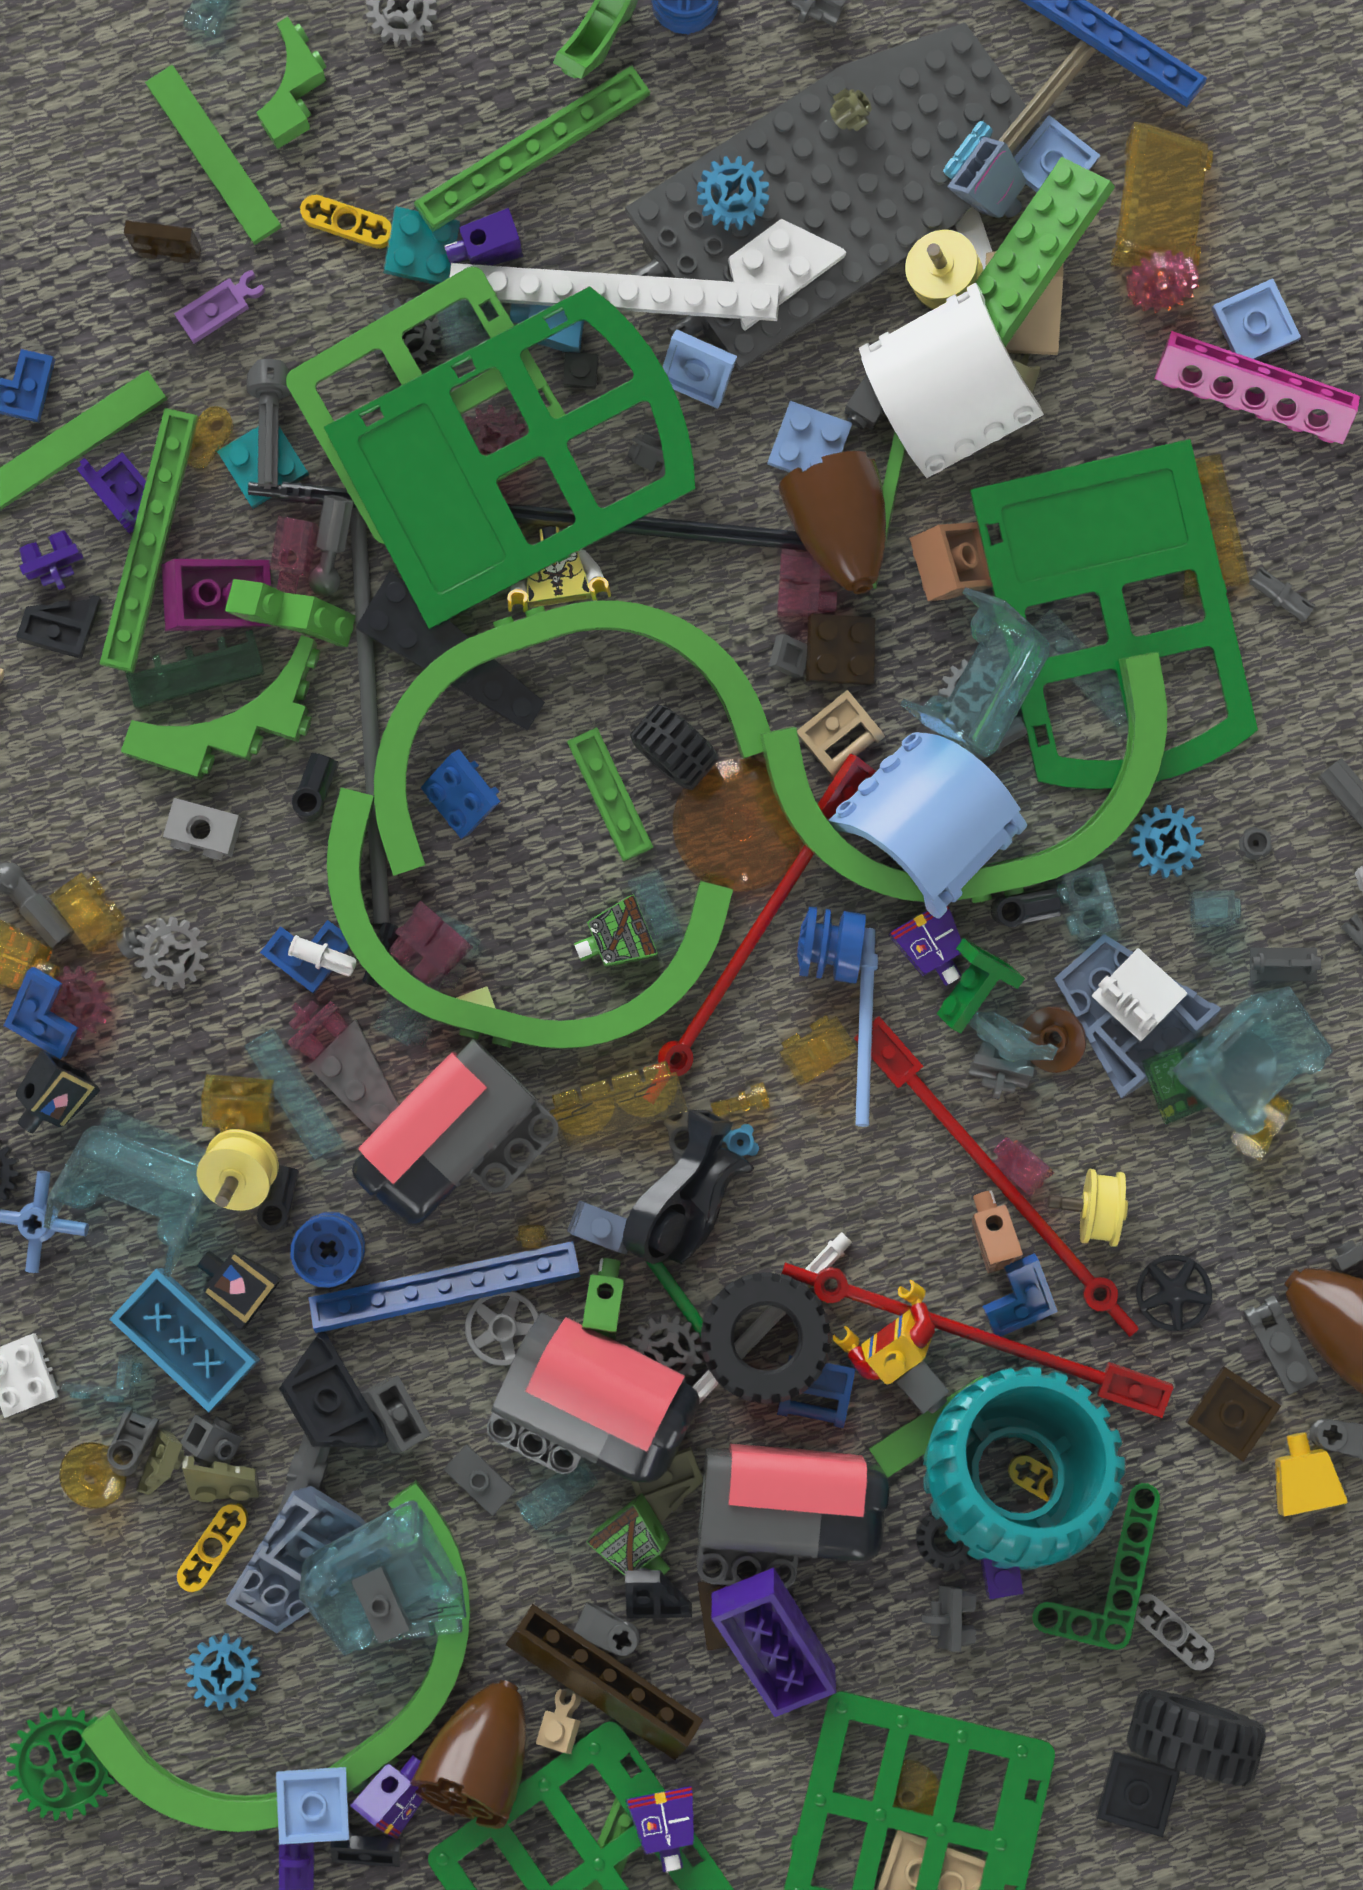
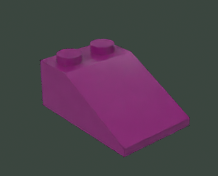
M172 559L161 565L165 631H203L272 626L246 621L225 611L233 579L260 582L271 586L270 560Z

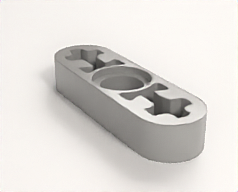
M1142 1592L1139 1603L1141 1601L1148 1603L1152 1600L1154 1603L1151 1608L1159 1616L1162 1615L1163 1610L1168 1614L1158 1621L1155 1629L1151 1627L1156 1622L1148 1614H1144L1142 1617L1139 1616L1141 1612L1139 1606L1135 1619L1190 1668L1194 1670L1207 1669L1214 1660L1213 1647L1155 1595ZM1171 1621L1177 1622L1181 1626V1635L1173 1641L1166 1640L1163 1636L1164 1625ZM1189 1633L1193 1635V1638L1188 1641L1198 1649L1202 1646L1205 1647L1203 1654L1206 1658L1202 1662L1198 1659L1192 1662L1193 1654L1184 1646L1181 1652L1177 1650V1647L1185 1643Z

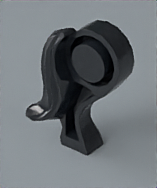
M709 1110L688 1111L689 1143L679 1161L640 1197L626 1220L623 1232V1244L626 1250L648 1263L657 1264L669 1257L670 1260L683 1264L707 1240L719 1216L723 1197L731 1179L737 1174L751 1173L754 1170L753 1165L742 1156L722 1148L723 1139L731 1131L732 1122Z

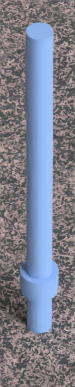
M865 928L859 968L861 976L855 1125L859 1127L869 1126L874 971L878 969V955L875 954V929Z

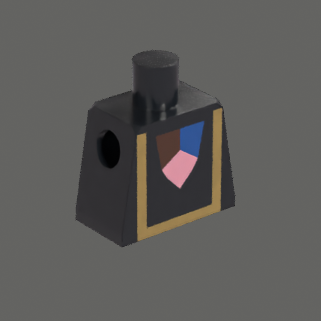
M42 1050L16 1091V1097L26 1108V1111L17 1122L23 1129L32 1134L44 1120L57 1127H63L99 1093L100 1089L85 1071Z
M209 1250L197 1265L198 1268L211 1277L203 1291L240 1330L246 1328L284 1278L280 1274L238 1252H232L223 1261Z

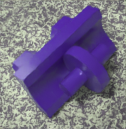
M65 530L52 534L49 537L54 552L44 556L36 542L20 547L23 564L19 565L23 576L26 575L28 580L42 576L40 580L43 586L55 582L59 590L66 588L64 578L75 574L72 566L69 564L84 559L81 549L73 543Z
M315 1842L279 1844V1890H314Z

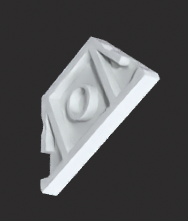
M780 219L731 255L728 259V264L733 282L779 285L781 288L779 305H781L843 259L847 252L825 239ZM741 319V326L746 331L759 320Z

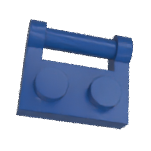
M793 1355L788 1356V1361L793 1357ZM827 1363L817 1381L803 1392L838 1400L836 1410L796 1402L790 1399L779 1402L777 1415L787 1417L788 1414L831 1422L834 1423L833 1427L844 1428L856 1369Z

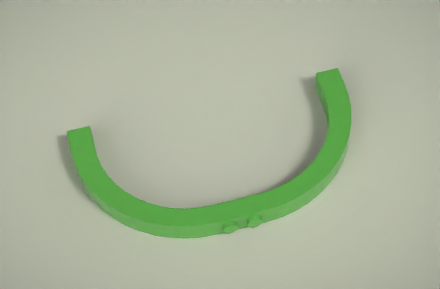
M588 601L573 603L545 611L544 606H540L526 611V618L513 621L512 616L495 621L493 622V629L466 639L434 660L402 695L385 728L376 760L374 804L378 829L393 876L426 865L412 825L406 794L408 759L418 728L430 707L453 682L485 662L576 632L614 630L647 637L677 652L704 676L723 705L741 759L763 752L760 734L770 732L758 696L734 659L716 641L682 618L650 606L624 601Z
M1146 653L1119 659L1128 711L1126 752L1115 784L1096 813L1069 837L1049 848L1022 857L984 864L961 888L962 896L958 900L971 898L972 903L991 900L992 893L1004 891L1005 896L1024 893L1025 886L1055 879L1091 861L1108 848L1127 829L1151 792L1164 754L1167 734V702L1158 653ZM796 727L761 733L760 738L772 789L782 812L803 843L821 861L860 886L903 900L925 902L923 894L906 871L886 866L862 854L836 832L825 818L815 801L807 780Z
M342 787L340 789L332 819L327 851L328 887L339 927L354 955L378 985L411 1010L431 1020L459 1028V1035L476 1040L479 1039L480 1034L493 1037L492 1044L511 1048L513 1042L538 1048L574 1049L617 1040L649 1025L675 1005L697 981L709 963L718 944L733 889L700 881L683 941L667 969L643 993L612 1011L579 1020H542L460 1000L440 993L426 986L403 969L387 952L370 923L361 887V856L374 806V796Z
M417 1480L390 1499L388 1504L423 1552L435 1582L439 1608L459 1605V1607L444 1608L443 1612L439 1613V1633L435 1652L429 1669L411 1700L387 1724L329 1767H346L347 1793L351 1790L354 1794L360 1792L371 1782L369 1777L379 1769L381 1771L387 1764L394 1766L399 1761L396 1756L412 1744L432 1723L445 1704L457 1680L465 1655L470 1620L469 1587L465 1566L449 1525ZM113 1708L85 1728L81 1734L94 1754L117 1782L134 1797L172 1819L192 1826L219 1831H258L278 1827L277 1792L261 1795L224 1794L203 1789L176 1777L157 1763L144 1750Z

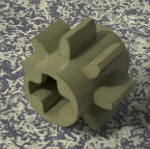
M845 88L833 96L836 103L832 105L830 113L839 128H848L849 131L854 128L855 131H858L869 123L866 117L870 115L869 112H871L872 107L869 99L862 91H854L853 89L848 91Z

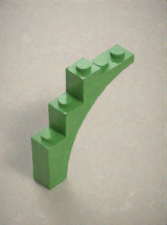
M301 635L291 659L277 679L256 699L233 713L210 722L187 726H157L131 720L121 752L125 756L202 781L204 773L209 774L214 763L215 756L211 755L212 749L250 761L252 754L258 755L263 742V736L259 735L261 730L299 742L301 735H307L312 717L308 716L309 710L306 706L298 704L299 699L304 701L310 685V682L306 681L309 668L315 669L320 656V650L316 649L318 644L314 639Z

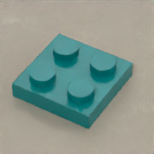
M396 206L393 212L383 273L433 285H438L450 278L451 265L444 246L457 242L460 221L453 219L432 232L418 211Z
M257 426L217 451L252 509L272 498L248 495L249 482H258ZM279 426L278 484L282 485V482L296 483L308 476L309 473Z

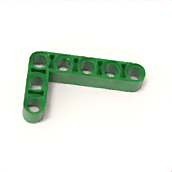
M1141 1483L1136 1485L1130 1492L1104 1614L1101 1615L1052 1602H1044L1039 1604L1033 1612L1032 1620L1039 1631L1112 1650H1120L1129 1644L1160 1506V1495L1154 1486L1148 1483ZM1141 1490H1149L1154 1494L1155 1502L1148 1509H1142L1135 1503V1496ZM1140 1523L1147 1528V1537L1144 1541L1135 1543L1129 1539L1128 1529L1132 1524ZM1134 1557L1139 1561L1140 1570L1135 1576H1126L1122 1573L1120 1565L1124 1558ZM1121 1590L1128 1591L1133 1597L1132 1606L1125 1611L1117 1609L1113 1603L1114 1595ZM1045 1608H1053L1058 1615L1056 1625L1051 1628L1044 1627L1039 1621V1614ZM1079 1616L1089 1618L1092 1629L1088 1635L1079 1636L1073 1631L1072 1623L1075 1618ZM1113 1624L1121 1625L1126 1632L1124 1641L1118 1645L1110 1643L1106 1638L1107 1628Z

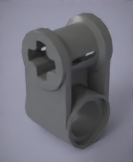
M127 1406L107 1453L109 1466L115 1474L128 1476L136 1471L155 1435L160 1419L156 1417L149 1419L133 1412V1408ZM125 1450L132 1453L133 1458L127 1465L115 1463L114 1458L118 1452Z
M1319 1419L1312 1424L1310 1438L1315 1446L1363 1460V1424L1347 1423L1332 1419ZM1324 1430L1335 1432L1334 1438L1328 1439L1324 1437Z
M589 1602L585 1603L573 1630L595 1646L619 1656L629 1655L640 1643V1632L635 1625ZM623 1631H627L629 1633L628 1639L632 1641V1644L627 1643L624 1647L618 1645L620 1639L615 1637V1635H620Z

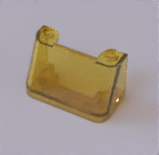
M1133 122L1126 139L1125 154L1127 156L1125 158L1124 185L1119 223L1115 234L1116 248L1112 249L1110 265L1188 276L1192 266H1198L1200 261L1201 246H1196L1205 170L1210 171L1213 151L1208 150V143L1147 123Z

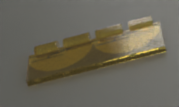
M664 1061L643 1068L646 1080L642 1082L640 1072L634 1070L612 1077L614 1091H611L608 1080L604 1079L581 1086L580 1091L583 1098L581 1101L575 1088L552 1095L555 1109H551L550 1113L555 1116L559 1124L557 1136L561 1149L688 1111L677 1072L671 1073L668 1063Z

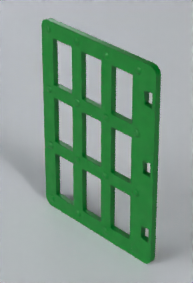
M836 1691L835 1694L830 1695L827 1701L797 1834L792 1836L790 1849L793 1851L783 1890H832L811 1885L827 1813L867 1822L851 1890H874L888 1828L927 1837L915 1890H937L948 1842L987 1852L979 1890H1004L1005 1884L1016 1886L1015 1890H1025L1055 1760L1054 1748L1046 1740L846 1691ZM849 1719L889 1729L872 1801L833 1791ZM909 1734L948 1743L932 1815L893 1806ZM969 1749L1009 1758L992 1830L953 1821ZM1029 1779L1040 1780L1036 1801L1025 1798Z
M608 1721L574 1744L571 1754L562 1753L519 1785L517 1796L505 1827L496 1829L479 1826L476 1824L478 1817H475L435 1846L429 1853L428 1863L445 1890H477L458 1861L492 1837L527 1890H582L596 1879L603 1890H629L614 1866L642 1846L634 1825L601 1849L559 1787L593 1763L630 1818L625 1799L664 1792L665 1789L622 1727L616 1722ZM628 1753L641 1770L640 1773H637L632 1778L620 1762ZM541 1800L584 1861L552 1886L509 1825ZM694 1832V1844L692 1845L703 1861L693 1867L682 1852V1849L686 1846L679 1847L683 1868L667 1871L680 1890H734ZM654 1852L661 1862L659 1852Z

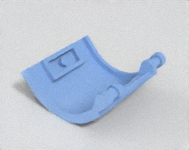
M919 732L908 735L902 741V746L893 755L885 758L881 762L880 768L872 777L861 782L858 786V791L849 800L842 802L837 807L836 813L828 820L835 831L861 836L890 855L907 872L923 894L927 911L938 919L947 912V906L950 902L955 903L962 896L961 888L999 849L1006 850L1012 843V837L1015 834L1020 835L1027 828L1026 821L1019 813L1020 807L1004 784L983 762L962 746L945 737Z

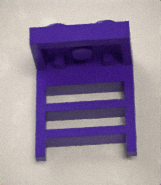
M123 452L98 472L83 458L79 461L81 466L77 468L78 472L129 534L132 533L146 480Z

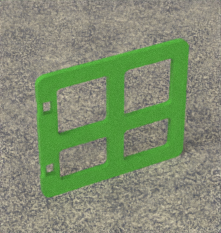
M471 266L463 269L292 369L286 377V385L373 537L383 545L385 544L324 429V426L332 423L334 420L317 392V385L375 350H381L384 353L401 385L422 375V372L403 341L404 333L462 299L470 302L490 338L513 327L511 319L485 274L477 267ZM488 301L492 303L498 314V317L490 322L480 308L481 305ZM526 349L521 354V360L537 390H542L550 406L547 409L550 415L556 419L564 416L563 409L530 352ZM492 368L450 394L460 415L508 387L499 370ZM537 457V458L533 459L532 461H530V462H528V463H526V464H524V465H522V466H520V467L514 469L513 471H511V472H509V473H507V474L501 476V477L497 480V482L501 481L502 479H504V478H506L507 476L513 474L514 472H516V471H518L519 469L525 467L526 465L530 464L531 462L537 460V459L540 458V457Z

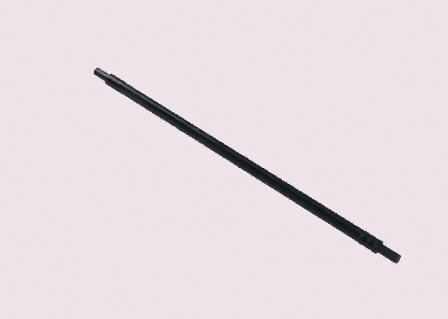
M249 482L248 495L281 498L282 502L289 501L293 503L323 505L324 495H335L352 500L346 488L282 482V485L278 484L277 487L264 489V486H258V482ZM507 504L516 522L520 524L567 528L573 525L576 520L574 513L570 509ZM642 517L615 532L807 551L796 531Z

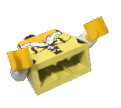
M559 527L540 529V539L543 541L560 532ZM580 550L570 555L566 560L560 563L557 562L511 586V592L508 594V611L512 612V607L515 604L523 605V612L528 611V605L529 608L591 599V597L593 601H597V593L603 591L607 593L608 597H611V591L599 565L585 550Z

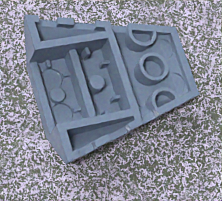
M1104 934L1054 979L1074 1016L1082 1024L1088 1041L1118 1095L1123 1099L1152 1078L1148 1067L1150 1062L1174 1052L1181 1053L1201 1034L1222 1008L1212 1002H1208L1189 987L1175 981L1188 994L1140 1042L1091 996L1099 988V983L1106 976L1110 977L1133 954L1132 951Z
M312 1486L293 1491L226 1598V1604L273 1632L278 1633L313 1610L315 1602L324 1596L331 1598L340 1592L339 1586L353 1577L356 1578L369 1572L368 1567L378 1560L385 1562L393 1555L358 1514Z

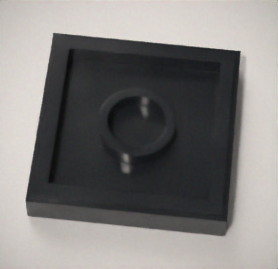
M1113 1750L1096 1818L1163 1837L1180 1771L1160 1763Z

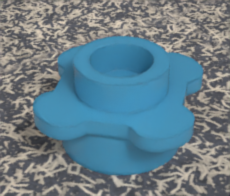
M743 1124L741 1128L731 1130L723 1139L728 1150L740 1156H755L759 1151V1146L754 1143L752 1136L754 1129L749 1124ZM737 1140H743V1145H737Z

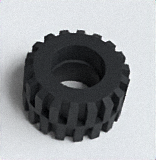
M656 704L630 734L634 746L661 772L685 789L693 790L719 761L716 750L695 728L674 711L662 705Z

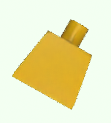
M1306 1432L1286 1436L1290 1455L1275 1458L1278 1514L1285 1517L1348 1503L1328 1452L1323 1449L1311 1451Z

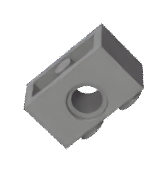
M174 798L163 837L171 841L170 847L190 852L191 846L203 849V856L222 861L223 855L232 857L243 819L236 814ZM200 823H208L210 825V833L204 839H196L194 835L195 827Z

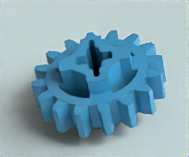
M725 156L721 166L713 161L710 166L711 172L703 170L701 179L704 182H698L697 191L702 194L698 195L697 204L705 205L702 211L704 217L710 214L713 215L712 225L715 226L719 221L724 222V230H728L730 224L735 223L739 231L742 230L743 221H747L752 226L755 223V215L763 216L765 208L762 205H767L769 195L765 194L768 191L769 183L760 182L764 172L760 170L754 173L752 171L753 161L744 166L740 156L737 157L735 163H730L729 158ZM748 182L754 189L755 197H753V192L748 190ZM739 186L738 194L735 193L726 201L727 193H732ZM711 190L718 197L719 203L717 205L712 198Z
M1171 805L1165 806L1163 813L1157 807L1151 809L1152 818L1144 813L1140 817L1144 825L1135 824L1132 828L1133 831L1138 833V836L1129 839V843L1137 845L1138 849L1133 851L1131 855L1132 857L1141 856L1142 860L1138 866L1142 868L1148 864L1150 866L1149 875L1151 876L1160 870L1162 878L1166 879L1172 870L1174 875L1178 877L1182 875L1181 866L1187 870L1194 867L1190 858L1198 860L1201 857V854L1195 848L1204 845L1203 840L1196 839V835L1202 831V828H1193L1191 826L1195 820L1194 816L1187 819L1183 818V808H1180L1174 814L1172 813ZM1169 820L1164 828L1150 827L1157 821ZM1181 827L1186 832L1188 842L1184 841L1180 832ZM1172 831L1170 842L1174 846H1170L1161 854L1163 841L1159 838H1163ZM1145 841L1151 844L1154 852L1152 857L1146 849ZM1173 854L1183 857L1175 863H1164L1168 856Z
M228 1633L223 1635L221 1642L213 1635L209 1638V1647L203 1642L197 1646L201 1653L200 1655L192 1653L189 1656V1659L195 1665L186 1668L185 1673L194 1676L187 1683V1686H196L198 1688L194 1695L195 1699L201 1696L206 1697L205 1707L208 1708L215 1701L220 1711L224 1709L226 1702H229L232 1709L238 1706V1698L245 1702L250 1698L247 1689L255 1691L258 1688V1684L252 1681V1679L261 1676L262 1671L253 1667V1665L260 1661V1658L250 1657L249 1653L253 1649L252 1645L246 1648L241 1647L242 1637L239 1636L233 1643L230 1642ZM218 1650L216 1661L213 1663H203L208 1654ZM233 1652L242 1659L244 1665H240L233 1658ZM223 1661L225 1669L231 1671V1674L228 1675L224 1683L221 1673H216V1670L222 1665ZM203 1679H207L214 1686V1691L207 1687ZM245 1680L240 1689L229 1694L231 1684L234 1681Z

